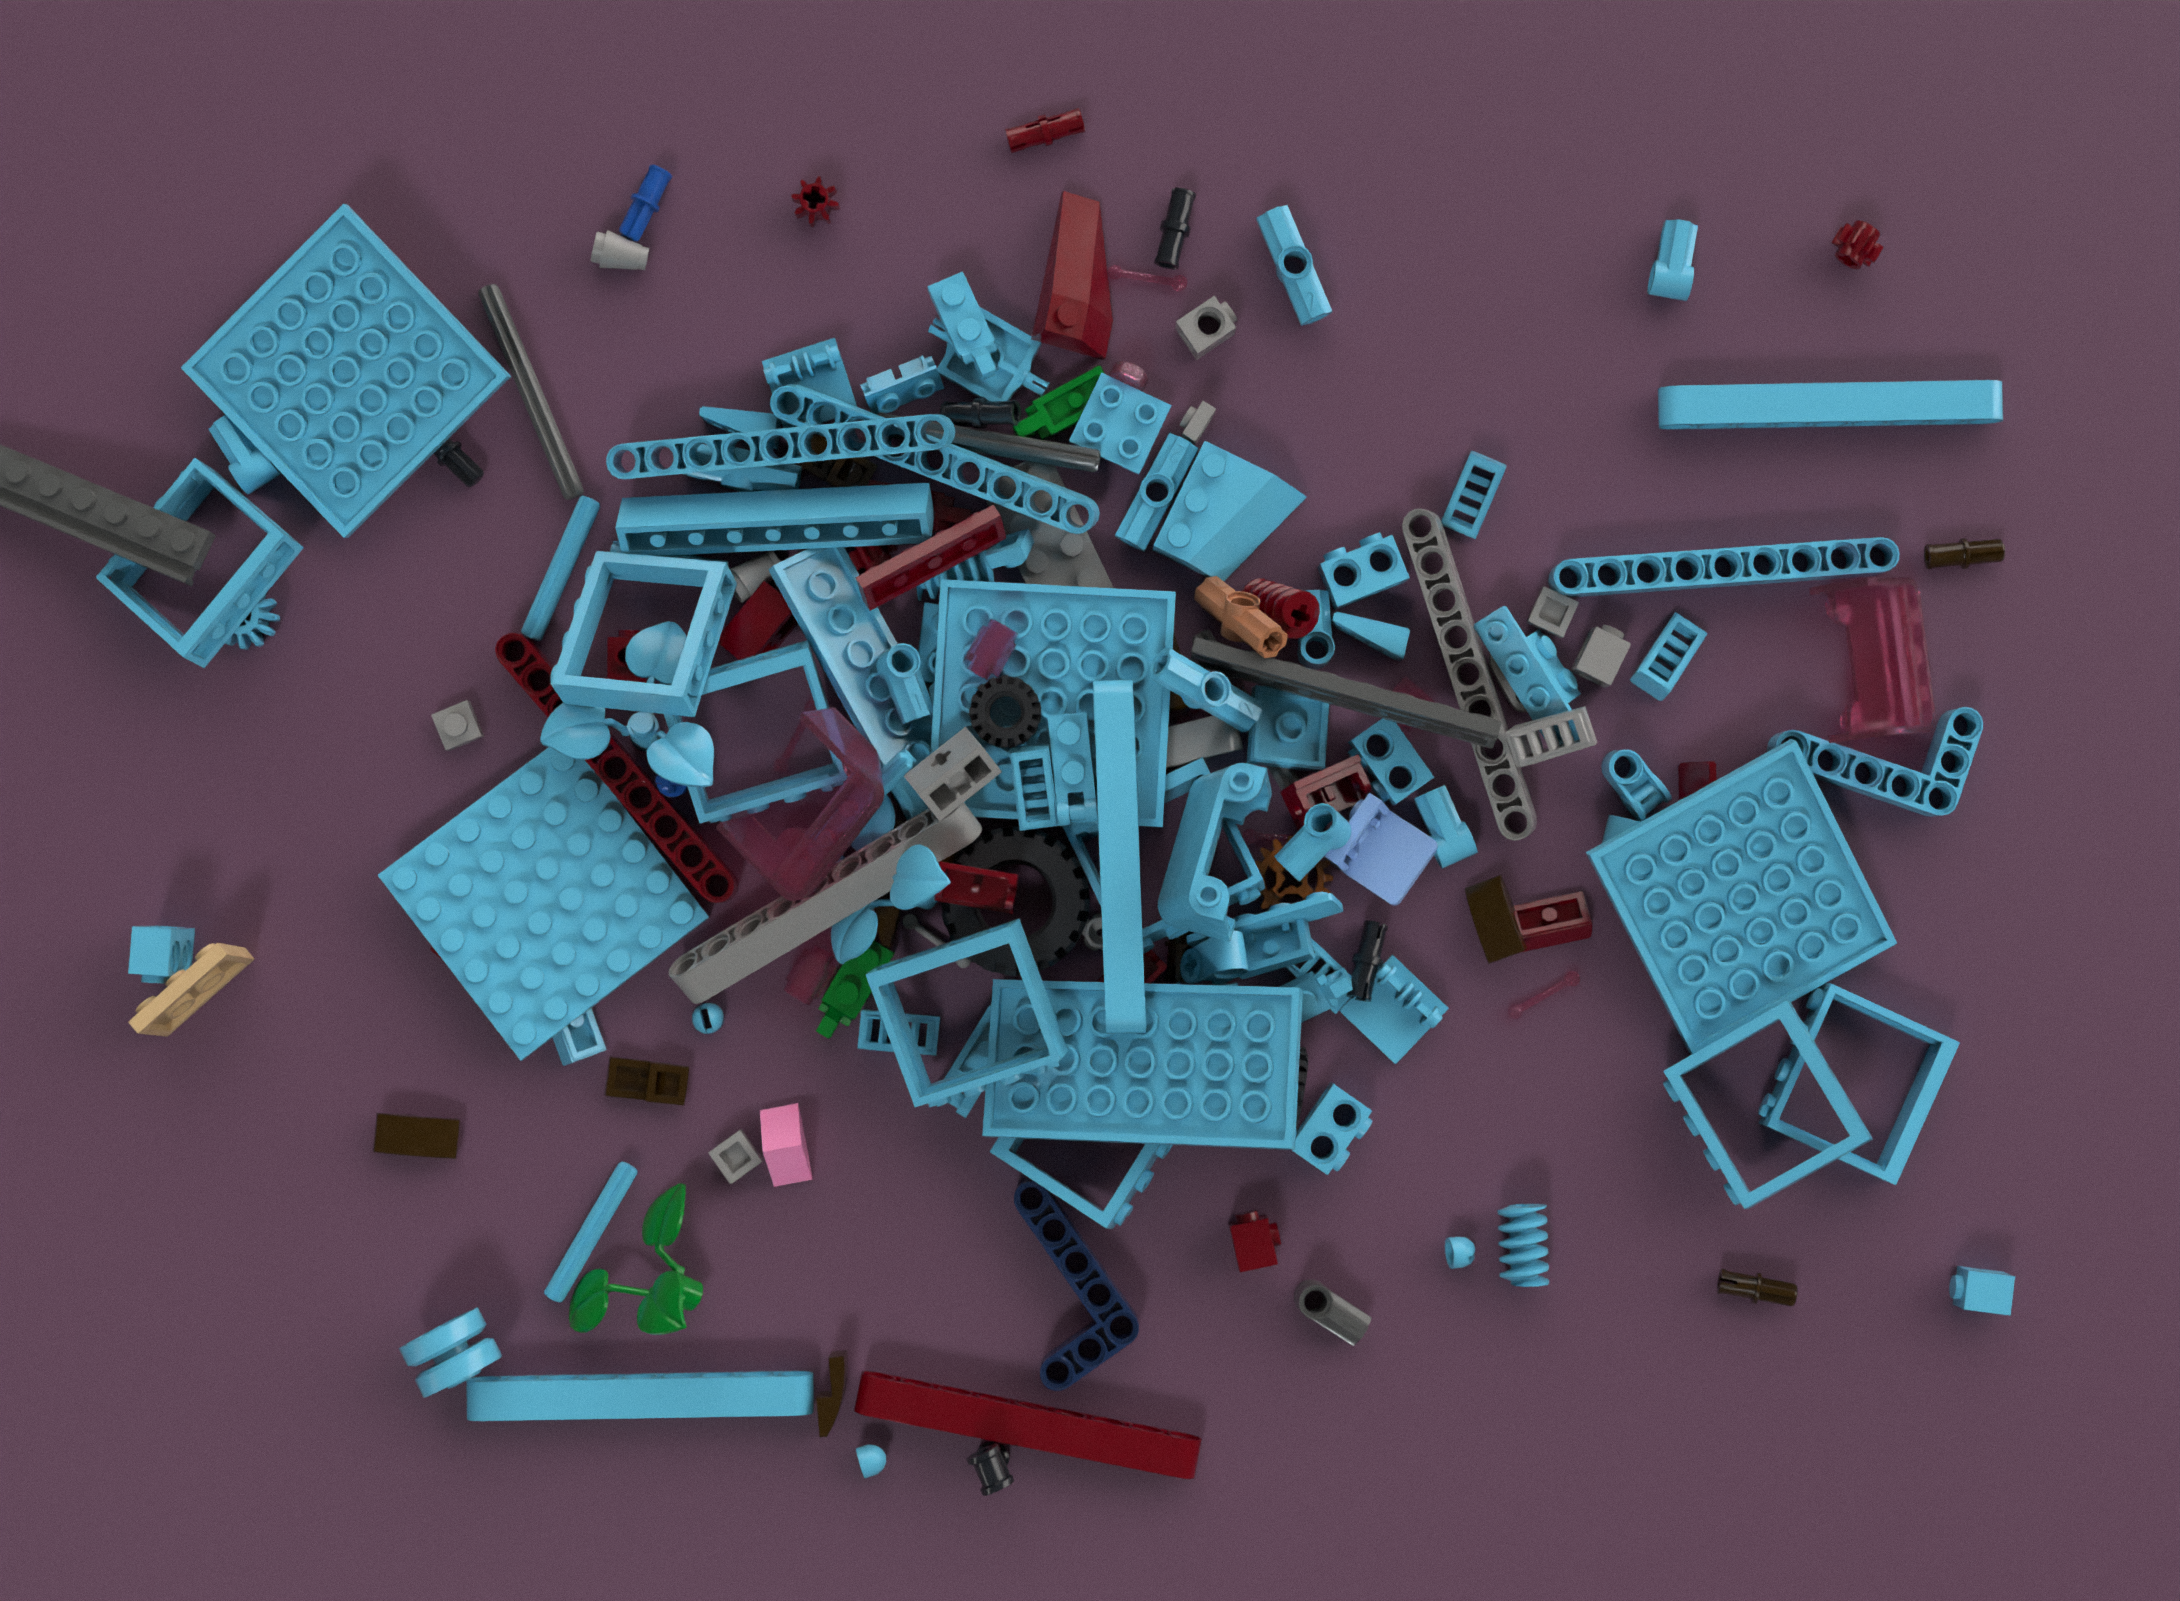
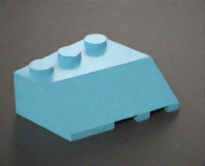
M1204 441L1159 532L1152 551L1205 577L1217 576L1222 581H1225L1307 496L1275 474Z

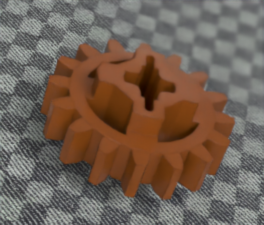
M1288 836L1286 844L1293 836ZM1278 839L1272 840L1274 850L1270 852L1263 847L1259 850L1264 859L1262 862L1255 861L1264 880V884L1267 867L1269 866L1274 872V885L1267 890L1265 884L1266 889L1259 891L1264 898L1259 906L1261 909L1281 903L1279 900L1285 894H1296L1302 900H1306V896L1315 892L1331 893L1323 887L1324 882L1333 880L1332 875L1324 874L1323 869L1331 864L1328 860L1319 861L1314 866L1316 871L1314 890L1308 885L1307 873L1301 881H1298L1300 883L1298 887L1289 885L1278 892L1285 879L1282 874L1285 868L1274 856L1284 846L1281 845Z

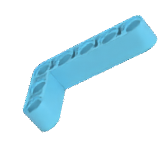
M1969 707L1949 710L1942 714L1934 732L1921 773L1797 730L1775 734L1768 742L1767 752L1781 745L1785 738L1797 741L1816 779L1924 816H1943L1955 810L1959 802L1983 730V720L1978 711ZM1958 715L1962 716L1967 722V731L1963 736L1957 734L1953 727L1954 719ZM1823 750L1829 752L1833 758V765L1829 771L1822 770L1818 765V755ZM1945 752L1952 754L1955 759V767L1950 773L1945 771L1941 765V757ZM1859 763L1866 765L1870 772L1869 779L1865 784L1858 782L1855 778V768ZM1896 776L1902 777L1906 783V791L1901 797L1897 796L1891 787L1892 781ZM1934 788L1939 790L1943 797L1942 805L1938 809L1933 808L1928 799L1931 790Z

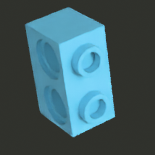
M1379 532L1360 540L1361 547L1347 553L1345 547H1341L1323 555L1325 562L1320 563L1317 568L1326 591H1329V598L1334 610L1402 584L1410 578L1393 535L1382 538ZM1376 552L1384 553L1390 561L1389 569L1384 572L1374 570L1370 565L1371 554ZM1342 566L1349 568L1354 574L1353 584L1350 586L1339 585L1334 579V570Z
M1380 719L1348 742L1352 747L1348 751L1349 756L1353 757L1359 754L1363 769L1366 768L1375 780L1370 783L1371 788L1383 802L1389 800L1392 805H1395L1434 778L1396 722ZM1372 735H1378L1386 742L1387 749L1381 757H1375L1367 750V740ZM1394 767H1401L1408 773L1409 781L1403 789L1393 787L1389 781V773Z
M157 925L132 926L128 974L142 975L141 982L166 983L176 972L183 969L186 971L192 965L195 928Z
M1330 1082L1297 1129L1295 1150L1292 1151L1326 1175L1332 1169L1339 1171L1350 1155V1152L1346 1150L1354 1137L1360 1140L1372 1124L1373 1120L1368 1118L1372 1110ZM1341 1104L1351 1105L1354 1111L1353 1119L1345 1125H1339L1333 1119L1335 1108ZM1326 1136L1330 1138L1332 1143L1330 1152L1322 1157L1313 1155L1311 1152L1312 1141L1316 1137Z

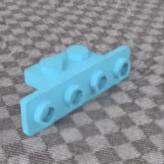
M1506 606L1500 607L1474 624L1477 634L1532 720L1572 710L1568 703L1581 694L1577 689V680L1569 669L1564 668L1556 655L1557 650L1554 643L1549 637L1543 635L1540 629L1526 637ZM1568 721L1574 741L1580 740L1574 721ZM1554 725L1559 744H1564L1558 725Z
M1315 892L1306 896V900L1297 903H1279L1271 906L1267 912L1257 915L1242 914L1234 918L1235 927L1233 931L1243 933L1248 973L1240 978L1246 979L1314 959L1308 922L1343 912L1342 903L1331 893ZM1198 933L1187 935V944L1194 947L1207 940L1209 936Z

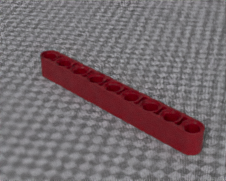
M517 633L503 635L497 641L495 647L497 659L542 712L549 717L562 703V700L551 685L553 664L529 638ZM520 641L525 648L524 656L519 661L512 662L508 657V649L511 644ZM546 670L550 675L549 686L543 691H537L533 686V678L538 672ZM610 731L611 738L607 748L600 755L585 761L706 900L713 903H723L733 899L738 890V880L735 874L670 799L659 791L657 784ZM615 758H622L627 767L626 773L619 779H613L608 770L609 764ZM647 787L652 793V800L647 807L640 809L634 803L633 797L637 789ZM666 816H672L676 820L678 827L676 833L670 838H665L659 831V823ZM692 845H697L703 852L702 862L696 867H690L684 860L686 849ZM717 874L723 875L727 879L729 886L727 892L721 897L712 894L709 888L710 880Z
M874 1371L861 1372L854 1412L873 1418L1183 1479L1195 1478L1202 1442L1200 1437L1188 1433Z

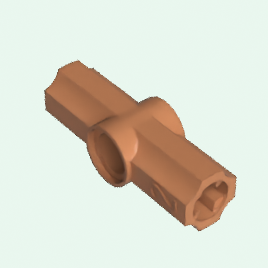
M1217 576L1205 578L1204 582L1196 587L1194 600L1221 623L1220 633L1226 639L1245 642L1263 658L1276 657L1277 653L1286 646L1288 634L1281 629L1280 625L1259 610L1260 599L1254 594L1235 591Z

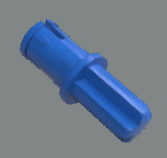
M652 164L649 166V170L637 194L633 193L630 198L633 202L619 227V232L622 236L635 242L640 240L653 212L659 211L658 203L673 177L668 171L657 165Z
M656 775L655 783H657V787L663 795L677 797L687 792V786L670 782Z

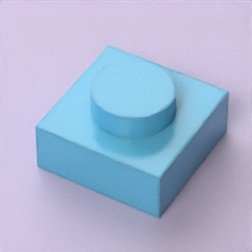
M1029 528L1007 534L1005 540L988 549L985 557L991 569L1001 566L1013 568L1026 561L1034 544Z

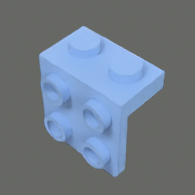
M1369 792L1364 800L1360 799L1350 811L1349 824L1351 825V836L1348 842L1339 849H1331L1325 857L1335 868L1390 905L1395 906L1401 903L1436 853L1438 845L1433 838L1390 811L1382 800Z

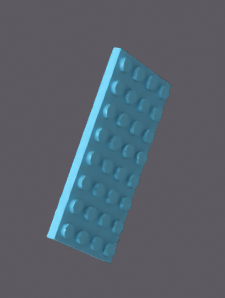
M993 979L987 1065L1047 1046L1023 980ZM1043 981L1068 1052L1059 1061L1060 1066L1048 1069L1047 1072L1038 1074L1035 1068L1023 1072V1078L1011 1084L1001 1085L1000 1080L986 1084L982 1136L1295 1150L1303 990L1294 987L1144 983L1146 1032L1106 1034L1104 982Z

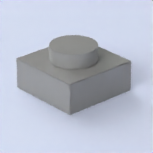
M1202 401L1198 409L1191 406L1179 425L1185 429L1182 433V438L1196 445L1215 415L1216 408L1205 401Z
M1543 586L1526 623L1558 638H1563L1579 602Z
M469 700L431 715L446 751H451L485 737Z
M742 1129L708 1152L730 1184L764 1161Z

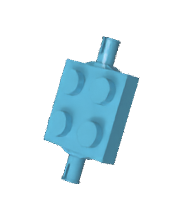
M980 307L997 348V352L990 354L996 367V375L981 381L973 362L964 365L962 359L959 360L942 321L938 320V318L933 320V325H930L928 332L947 342L946 354L937 368L939 375L979 398H986L988 402L1010 401L1013 394L1022 385L1041 397L1045 394V390L1048 389L1050 382L1030 372L1032 361L1042 346V342L1031 340L1032 336Z

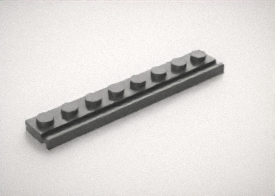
M0 445V507L192 587L194 583L192 578L196 570H200L216 537L215 534Z
M1195 637L1191 650V661L1208 671H1218L1226 676L1490 749L1494 747L1502 721L1491 719L1482 714L1469 713L1442 703L1418 699L1406 693L1389 691L1369 683L1342 678L1333 673L1302 667L1293 662L1263 658L1257 652L1244 651L1213 640Z

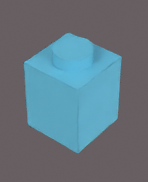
M1957 1266L1956 1275H1952L1949 1285V1294L1953 1298V1305L1963 1310L2011 1316L2015 1276L2002 1271Z

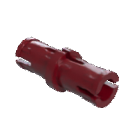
M1079 107L1046 117L1045 114L1037 116L1038 120L1005 129L1011 153L1041 144L1050 146L1053 145L1054 140L1086 132Z

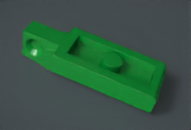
M1097 366L1032 402L1033 405L1025 409L1028 417L1020 421L1017 426H1013L1015 435L1031 438L1038 434L1041 440H1044L1048 437L1052 438L1076 425L1101 373H1104L1102 367Z
M874 940L863 954L842 964L821 999L822 1003L818 1009L826 1014L816 1032L829 1039L840 1022L849 1027L852 1020L857 1018L872 993L866 974L876 966L890 962L895 952Z

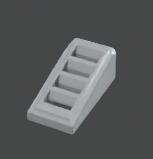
M1585 706L1521 723L1506 731V738L1517 768L1536 764L1597 744ZM1568 721H1574L1580 740L1574 741ZM1554 725H1558L1564 744H1559ZM1542 729L1548 746L1546 749L1543 748L1538 730Z

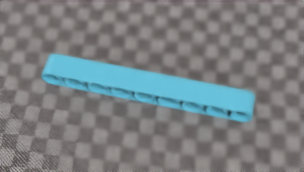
M1963 380L1666 386L1658 388L1659 428L1673 430L1990 424L2003 421L2002 381Z
M797 384L779 387L773 392L770 399V407L774 415L798 427L823 425L819 415L824 406H828L834 411V423L885 419L877 414ZM788 392H792L798 397L799 408L795 413H791L785 408L784 398ZM897 424L893 425L888 431L887 437L890 443L895 434H900L905 438L904 430ZM855 429L851 432L849 436L850 445L852 448L861 450L866 441L858 438ZM926 434L927 438L933 443H938L941 440ZM954 444L939 450L944 458L943 464L939 469H934L928 464V451L910 452L903 455L875 456L1070 533H1084L1095 526L1099 520L1100 512L1098 505L1091 498ZM967 462H972L979 468L980 476L976 483L968 482L963 476V467ZM1003 476L1012 478L1016 484V492L1012 497H1006L999 491V480ZM1043 490L1051 495L1053 502L1049 511H1042L1035 505L1034 498L1037 491ZM1079 504L1088 510L1089 519L1085 525H1078L1071 519L1070 512L1073 505Z
M927 414L625 443L616 445L609 450L606 457V465L609 472L618 479H635L931 451L947 448L955 438V427L953 422L944 415ZM932 421L939 422L944 430L943 437L938 443L931 442L926 435V428ZM896 424L904 430L905 434L904 441L899 447L891 445L887 437L889 429ZM856 428L862 430L866 437V443L859 451L853 449L849 442V436ZM817 432L822 433L827 440V447L822 454L814 452L811 447V439ZM778 436L784 437L789 445L788 452L783 458L778 457L773 451V442ZM741 439L746 441L750 447V455L745 461L739 460L735 454V446ZM702 443L708 445L712 452L711 460L706 465L702 464L697 458V450ZM664 447L669 448L674 456L673 463L669 468L663 467L659 460V454ZM626 451H630L636 460L635 466L630 472L626 471L621 463L622 456Z
M1884 537L1577 558L1564 560L1555 566L1549 574L1548 584L1551 590L1567 597H1584L1868 577L1885 573L1894 568L1899 561L1900 553L1894 541ZM1872 547H1876L1883 552L1885 559L1882 566H1877L1871 561L1870 551ZM1833 550H1839L1845 555L1846 565L1844 569H1838L1832 564L1831 554ZM1795 552L1801 553L1806 557L1808 566L1805 572H1800L1793 566L1792 557ZM1756 555L1767 559L1769 571L1766 575L1760 574L1754 569L1753 560ZM1717 558H1723L1730 564L1731 573L1727 578L1721 577L1715 571L1714 565ZM1678 561H1685L1692 567L1693 572L1690 580H1683L1677 575L1675 569ZM1639 564H1648L1653 569L1654 579L1651 583H1645L1639 579L1637 575ZM1601 566H1608L1615 572L1616 578L1613 585H1605L1599 580L1598 570ZM1562 569H1570L1576 574L1577 584L1575 588H1566L1561 584L1559 574Z
M1133 679L1093 681L1106 1034L1146 1032Z
M760 1371L472 1377L466 1380L467 1420L523 1421L802 1416L814 1413L813 1372Z

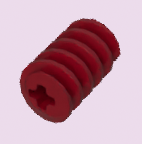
M1263 578L1249 581L1241 591L1254 594L1260 599L1259 610L1280 625L1281 629L1288 634L1287 638L1298 639L1306 636L1314 629L1318 622L1320 614L1319 602L1308 591H1302L1301 589L1285 586L1284 584Z

